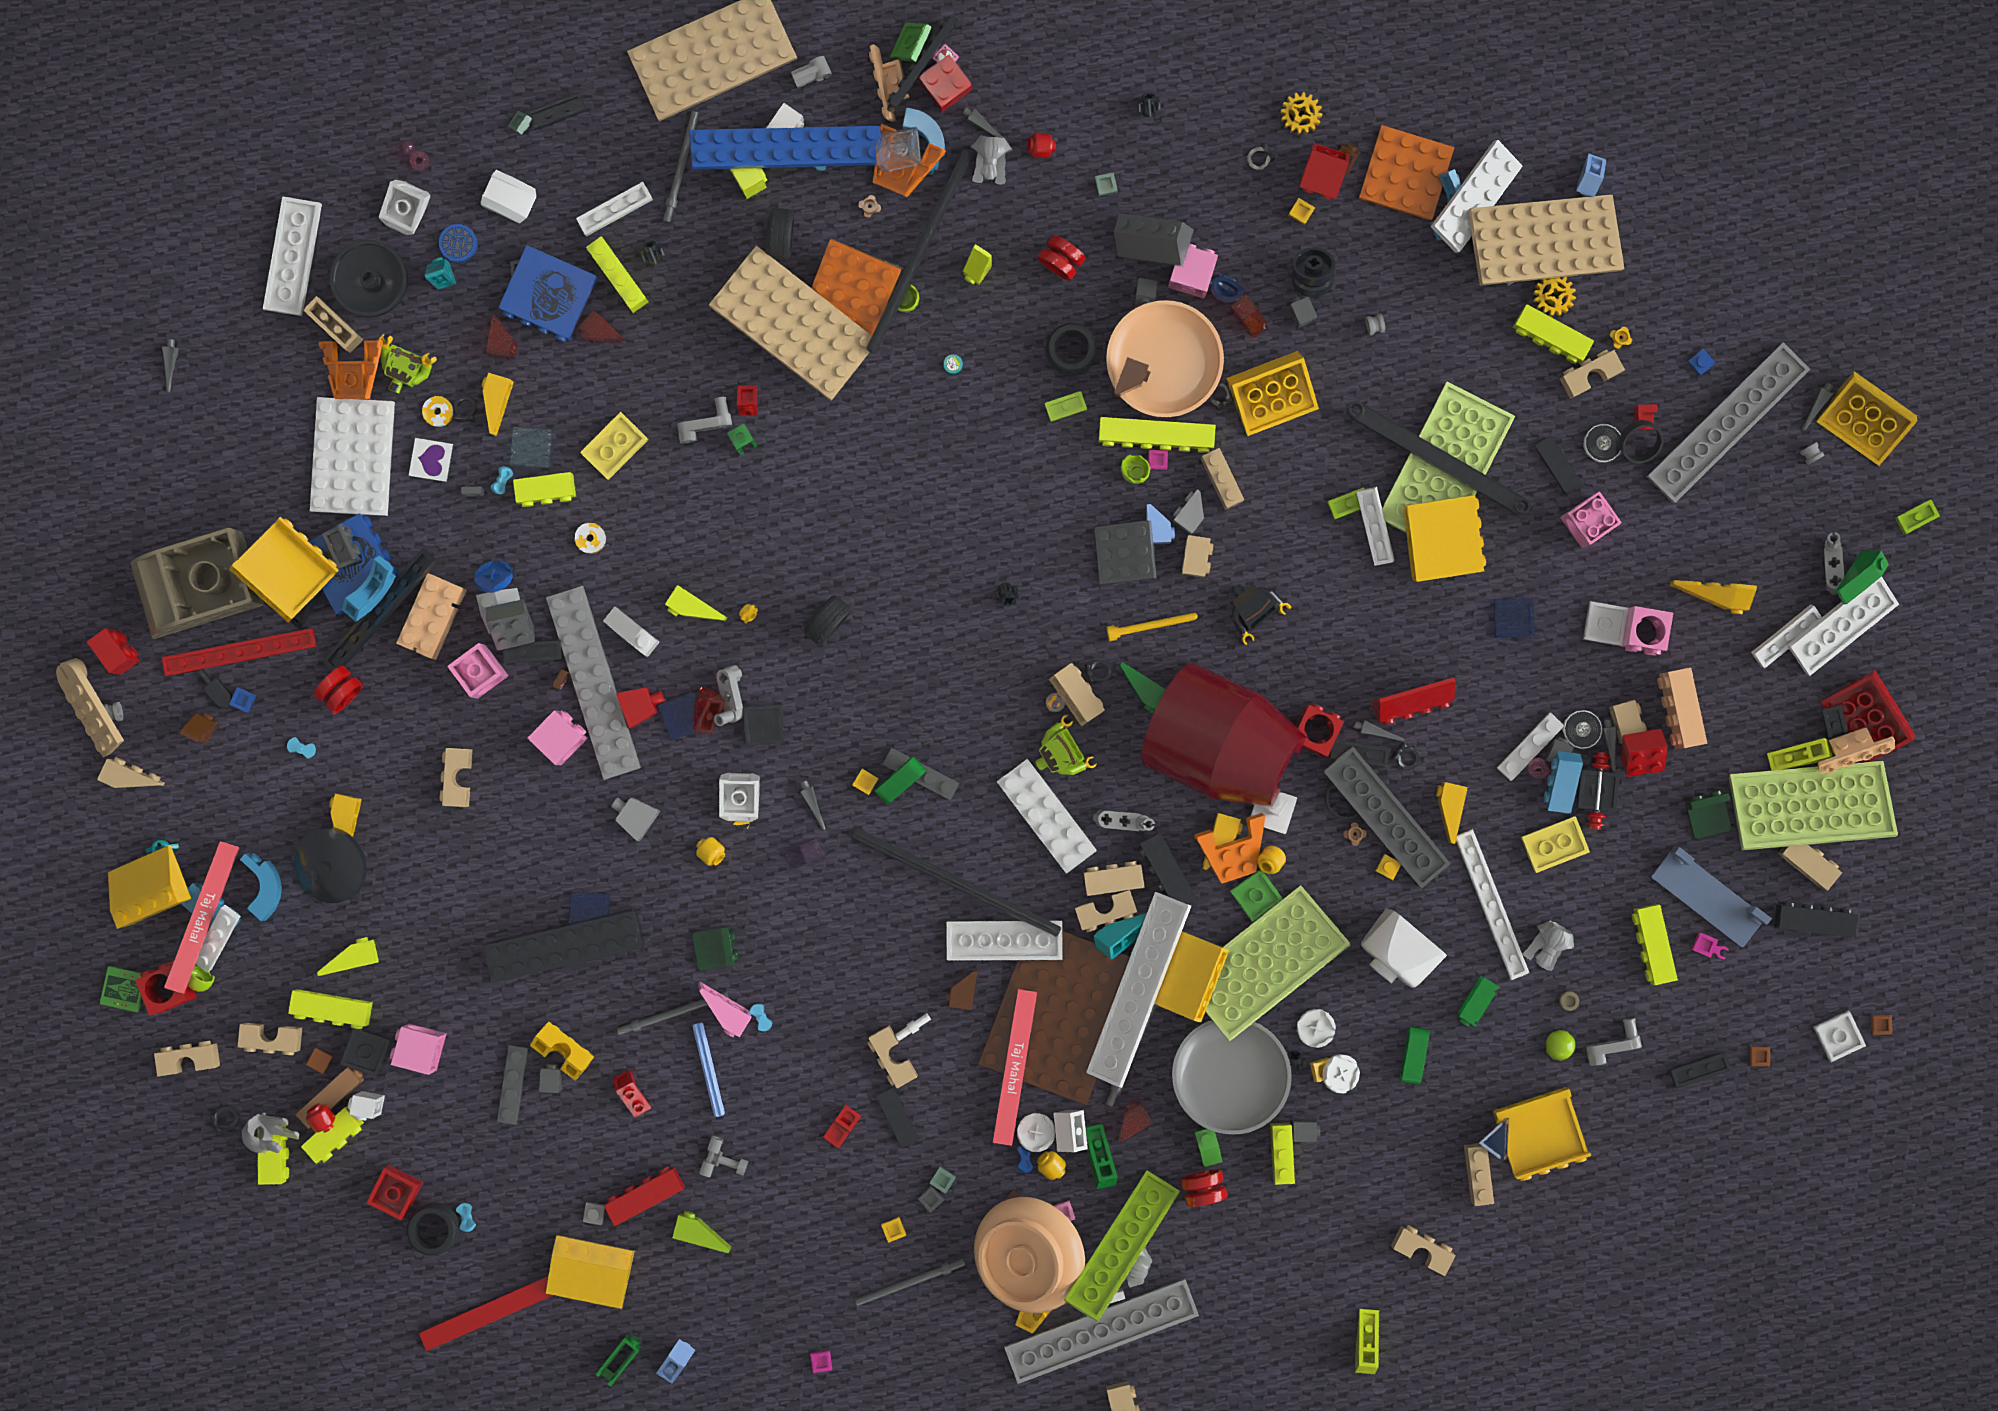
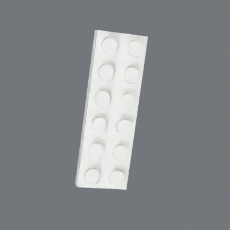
M1499 140L1493 141L1431 225V228L1455 253L1460 252L1472 236L1468 210L1470 208L1494 206L1522 168V165Z
M282 197L263 304L264 310L297 316L303 315L322 207L321 203Z
M1881 576L1880 579L1848 604L1839 603L1787 646L1804 672L1811 676L1897 607L1899 603Z
M1028 759L997 781L1066 874L1097 851Z
M1024 921L947 922V960H1063L1062 921H1050L1061 927L1057 937Z

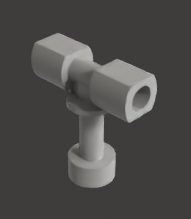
M712 1136L707 1149L709 1151L707 1159H704L699 1174L711 1177L714 1166L718 1167L720 1163L737 1169L736 1174L744 1176L749 1161L741 1159L738 1162L723 1157V1152L720 1149L724 1139Z

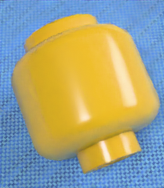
M713 837L701 839L696 846L698 848L696 851L697 857L708 866L718 865L725 857V848Z
M1267 846L1259 855L1257 863L1264 873L1275 874L1284 865L1286 856L1280 848Z
M1046 1151L1038 1158V1171L1047 1179H1060L1065 1174V1160L1056 1152Z

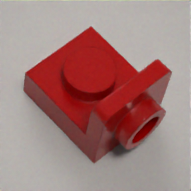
M757 385L737 387V408L740 416L758 415Z

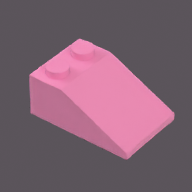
M699 982V991L720 1022L724 1032L732 1037L734 1035L740 1037L752 1018L749 1010Z

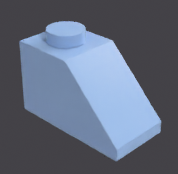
M1588 153L1576 191L1584 196L1595 197L1604 179L1605 159Z
M1147 504L1146 521L1150 520L1152 524L1153 544H1170L1171 539L1175 538L1174 527H1171V523L1151 504Z
M679 1339L657 1371V1374L672 1384L689 1361L695 1349Z

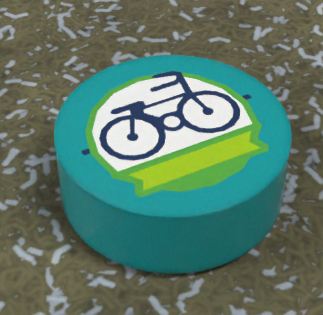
M952 354L945 358L944 369L946 372L957 374L962 370L963 362L958 355Z

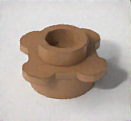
M873 195L859 202V207L863 209L864 216L870 218L873 213L881 211V206L877 204L876 198Z
M1352 823L1348 831L1343 833L1344 838H1348L1354 846L1359 845V841L1367 835L1366 831L1359 828L1357 823Z

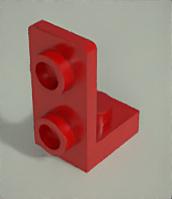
M630 1069L613 1078L617 1094L634 1117L651 1109L650 1104L636 1086Z

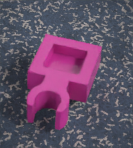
M1698 932L1691 949L1710 958L1714 953L1720 959L1726 958L1720 955V950L1729 951L1725 946H1716L1717 939Z

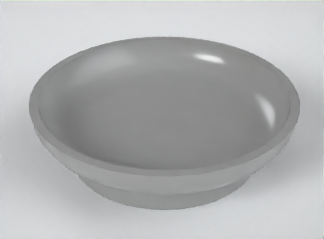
M1212 1020L1195 1028L1184 1039L1173 1063L1172 1079L1174 1091L1184 1111L1201 1126L1222 1134L1248 1133L1269 1123L1284 1106L1291 1087V1066L1283 1045L1273 1033L1256 1022H1253L1229 1041Z

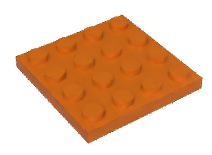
M1381 125L1359 199L1432 221L1443 187L1438 175L1448 170L1455 147Z
M830 239L811 289L870 335H873L891 298L902 269Z

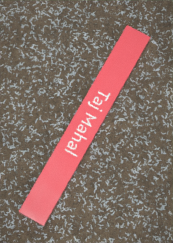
M220 841L166 981L165 989L181 994L185 993L239 847Z
M1018 989L993 1143L1012 1146L1037 992Z

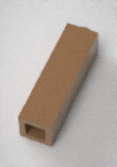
M347 1067L305 1105L296 1116L308 1129L311 1128L306 1121V1112L317 1103H320V1105L326 1104L332 1110L364 1081L361 1077L363 1073Z

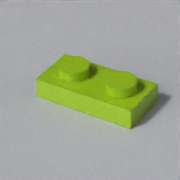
M1081 391L1045 403L1050 422L1087 410Z
M1364 487L1327 502L1334 520L1361 510L1357 491L1363 490Z
M1930 499L1895 517L1905 535L1940 517Z

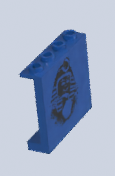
M526 245L499 305V309L503 311L502 315L513 319V317L521 319L520 323L528 327L531 324L538 327L537 330L548 335V332L555 334L554 338L562 342L566 340L572 341L571 335L593 286L597 285L599 278L594 274Z
M360 513L341 524L350 528L353 537H351L353 544L356 543L361 552L359 557L361 560L338 569L339 571L322 588L332 608L338 615L345 613L342 611L345 598L355 592L369 576L373 560L379 555L389 563L391 559L388 551L382 549L380 545L382 540L379 535L373 533L371 529L373 524L369 517H364ZM322 534L309 541L312 546L315 545L322 551V555L327 560L331 559L334 562ZM393 566L392 574L396 578L400 573L396 566Z

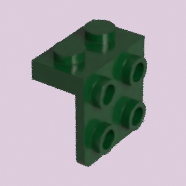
M1721 790L1714 791L1708 797L1703 798V795L1691 797L1692 801L1685 802L1694 838L1700 839L1728 832L1732 829L1725 803L1730 801L1728 793H1722Z
M730 926L699 931L693 934L699 970L723 966L728 967L737 964L736 961L739 960L738 951L734 949L733 945L735 933L734 930H731Z

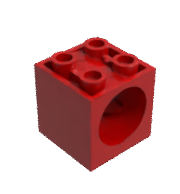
M1313 143L1300 182L1302 190L1311 194L1314 192L1320 193L1321 197L1325 199H1336L1349 164L1350 154Z
M1316 704L1307 705L1304 707L1296 727L1308 737L1304 730L1305 723L1308 719L1316 718L1317 715L1327 721L1329 735L1326 740L1317 741V744L1306 738L1302 747L1322 757H1328L1344 721L1340 720L1341 716L1333 712H1328V714L1323 712L1324 708Z
M174 961L158 966V969L143 972L140 974L141 978L135 980L149 1016L165 1012L197 998L194 990H191L188 986L184 994L174 991L173 996L169 1000L159 995L157 981L162 974L167 977L169 976Z

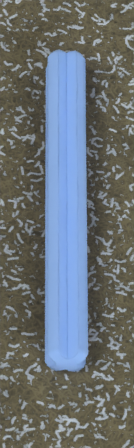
M701 1022L693 1025V1031L713 1114L715 1117L723 1116L725 1112L704 1025Z

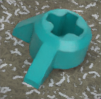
M157 840L152 844L151 848H146V853H153L170 844L165 840ZM171 844L172 849L179 848L178 844Z

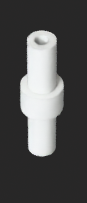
M926 1013L916 1021L912 1020L907 1024V1027L895 1034L896 1038L900 1041L910 1033L914 1034L919 1030V1027L931 1020V1018Z

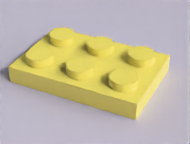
M620 412L580 453L609 480L649 439Z
M1576 816L1521 837L1535 873L1590 852Z

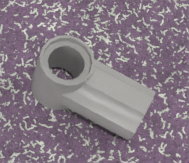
M824 56L814 58L808 65L791 72L797 88L813 81H822L824 77L827 79L832 75Z

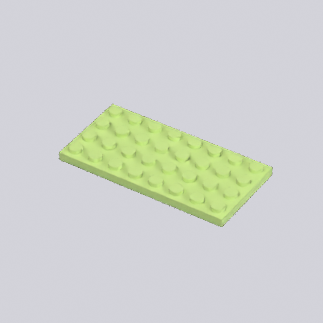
M1446 382L1419 437L1486 475L1515 416ZM1410 453L1382 507L1385 523L1406 533L1403 504H1417L1467 496V494L1476 495L1477 491Z
M1883 761L1854 763L1849 767H1841L1831 773L1824 774L1819 773L1818 767L1729 775L1742 850L1887 838L1898 835Z
M1299 886L1223 947L1228 949L1229 952L1205 1012L1226 1038L1231 1041L1348 948L1350 942L1304 888Z

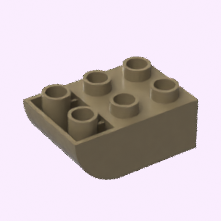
M226 528L154 550L131 561L130 566L153 639L264 606L263 600L229 570L232 564L248 550L243 532Z

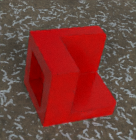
M1657 404L1635 406L1634 422L1648 420L1654 423V414L1658 412ZM1641 427L1637 430H1653L1654 428Z

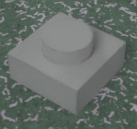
M586 1202L583 1222L602 1225L605 1214L604 1205Z

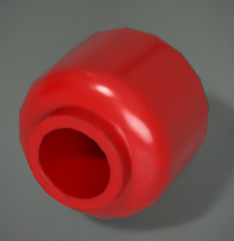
M1033 133L1027 140V152L1033 158H1049L1052 152L1056 150V141H1053L1052 136L1048 133Z
M317 1103L306 1112V1121L314 1132L319 1133L323 1131L326 1133L334 1127L333 1123L336 1117L326 1104L320 1105V1103Z

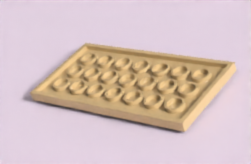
M771 0L737 1L627 51L659 121L797 60V56Z
M1613 195L1478 207L1468 210L1480 286L1624 270Z
M755 246L709 304V307L830 401L833 400L870 353L866 350V347L872 335L767 255L758 246Z

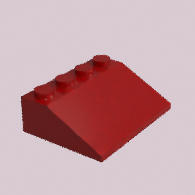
M1876 670L1858 678L1821 701L1824 708L1837 704L1842 706L1848 733L1867 727L1874 743L1893 737L1895 749L1892 751L1910 743L1916 736ZM1879 754L1869 760L1858 761V763L1872 762L1886 754Z
M1455 678L1445 679L1371 701L1377 722H1383V725L1394 723V718L1408 719L1413 717L1412 713L1418 711L1421 715L1432 712V707L1438 706L1439 709L1449 707V702L1454 701Z

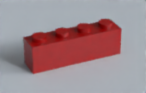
M667 1166L658 1171V1176L652 1178L650 1175L641 1180V1185L637 1187L631 1185L624 1189V1194L620 1196L615 1194L609 1197L604 1207L614 1226L682 1191L685 1186L676 1168L670 1169Z

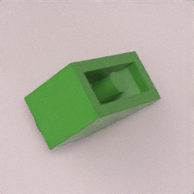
M1205 1127L1194 1129L1203 1166L1207 1167L1223 1162L1215 1132Z

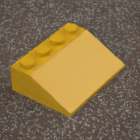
M1298 351L1226 378L1247 436L1319 409L1304 357Z
M1854 371L1840 387L1816 422L1880 466L1916 424L1917 415Z
M171 845L108 872L110 912L117 929L133 925L191 899Z
M558 1235L556 1236L546 1294L622 1309L635 1251Z

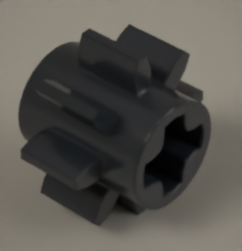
M1145 93L1141 96V100H1137L1138 111L1142 112V115L1145 117L1155 116L1157 114L1156 110H1161L1159 97L1156 98V95L1153 93Z
M656 241L646 242L643 245V249L640 250L643 261H648L650 265L660 263L662 256H665L662 244L657 245Z
M1002 583L999 585L998 590L994 591L997 603H1002L1004 606H1011L1015 603L1016 599H1019L1016 585L1012 586L1010 583Z
M1299 1051L1288 1052L1287 1056L1291 1066V1074L1301 1073L1302 1068H1306L1305 1055H1301Z

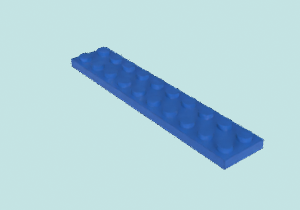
M880 126L689 130L692 170L883 165L884 162Z

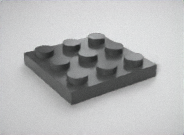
M1150 520L1095 527L1099 582L1101 585L1156 578L1152 524Z

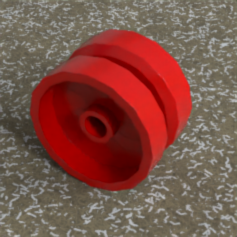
M1052 234L1046 243L1049 249H1042L1037 255V259L1047 269L1062 279L1071 281L1076 274L1074 267H1081L1086 257L1074 245Z
M340 666L325 677L315 689L313 696L319 702L327 701L326 708L332 714H337L360 693L363 683L356 677L350 678L351 672L345 666Z
M1221 1169L1200 1171L1180 1179L1182 1189L1189 1191L1184 1196L1187 1207L1209 1205L1228 1197L1226 1187L1218 1185L1224 1180Z

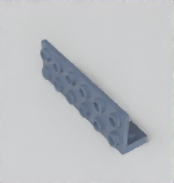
M1673 847L1651 875V878L1737 945L1744 947L1760 925H1767L1772 918L1759 908L1750 906L1694 862L1695 859L1683 849Z

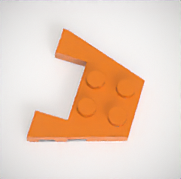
M881 124L880 132L884 162L883 165H875L873 183L908 197L946 151L929 143L921 161L891 150L898 131Z
M364 341V361H338L337 342H319V347L323 349L325 356L323 357L324 365L328 366L330 373L328 379L335 399H370L383 341Z
M1263 813L1246 818L1249 836L1216 847L1211 830L1194 834L1203 854H1205L1209 861L1210 867L1221 884L1256 872L1265 823V815Z

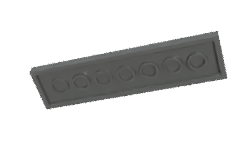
M1353 746L1323 770L1324 774L1421 889L1451 864Z

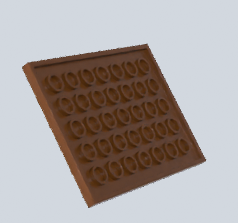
M1062 931L1063 960L1017 961L979 1065L1004 1074L1018 989L1037 992L1023 1081L1087 1105L1097 1077L1086 1072L1130 956L1120 953L1111 960L1096 948L1095 943Z

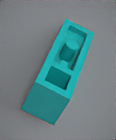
M437 258L427 265L425 277L438 290L456 284L450 263L446 259Z
M1147 913L1108 924L1103 929L1097 931L1094 935L1096 948L1111 960L1137 940Z

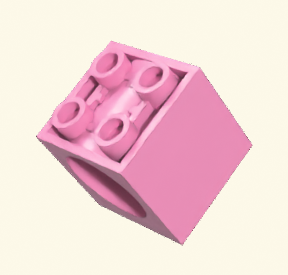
M1189 244L1183 266H1174L1168 288L1204 299L1218 255L1214 254L1213 250H1200L1195 245Z
M1600 491L1591 495L1560 517L1581 548L1591 545L1622 523Z
M1637 606L1628 608L1621 647H1625V651L1629 652L1644 650V654L1653 656L1667 651L1673 613ZM1642 618L1650 620L1656 628L1655 640L1648 643L1649 645L1642 643L1636 634V626L1642 621Z
M480 643L447 666L471 698H480L508 677V674L489 648Z
M554 710L528 737L555 765H562L588 738L585 735L587 733L586 730L579 724L574 725L571 722L573 718L566 711L563 712L562 710Z
M413 1024L402 1026L396 1032L395 1040L397 1044L390 1054V1059H392L391 1065L428 1075L437 1071L447 1033Z

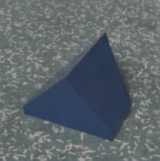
M1504 1118L1487 1132L1479 1142L1481 1146L1500 1160H1505L1508 1156L1509 1118Z

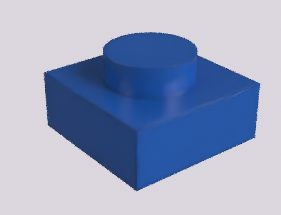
M1704 349L1687 361L1699 376L1715 364L1714 360Z
M237 687L229 705L249 713L257 695Z

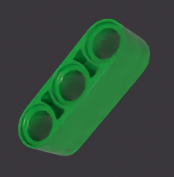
M912 756L885 779L874 792L888 805L926 772V769Z
M1409 1027L1407 1033L1409 1035H1407L1404 1050L1406 1054L1403 1056L1401 1072L1403 1073H1400V1082L1420 1085L1429 1041V1030Z

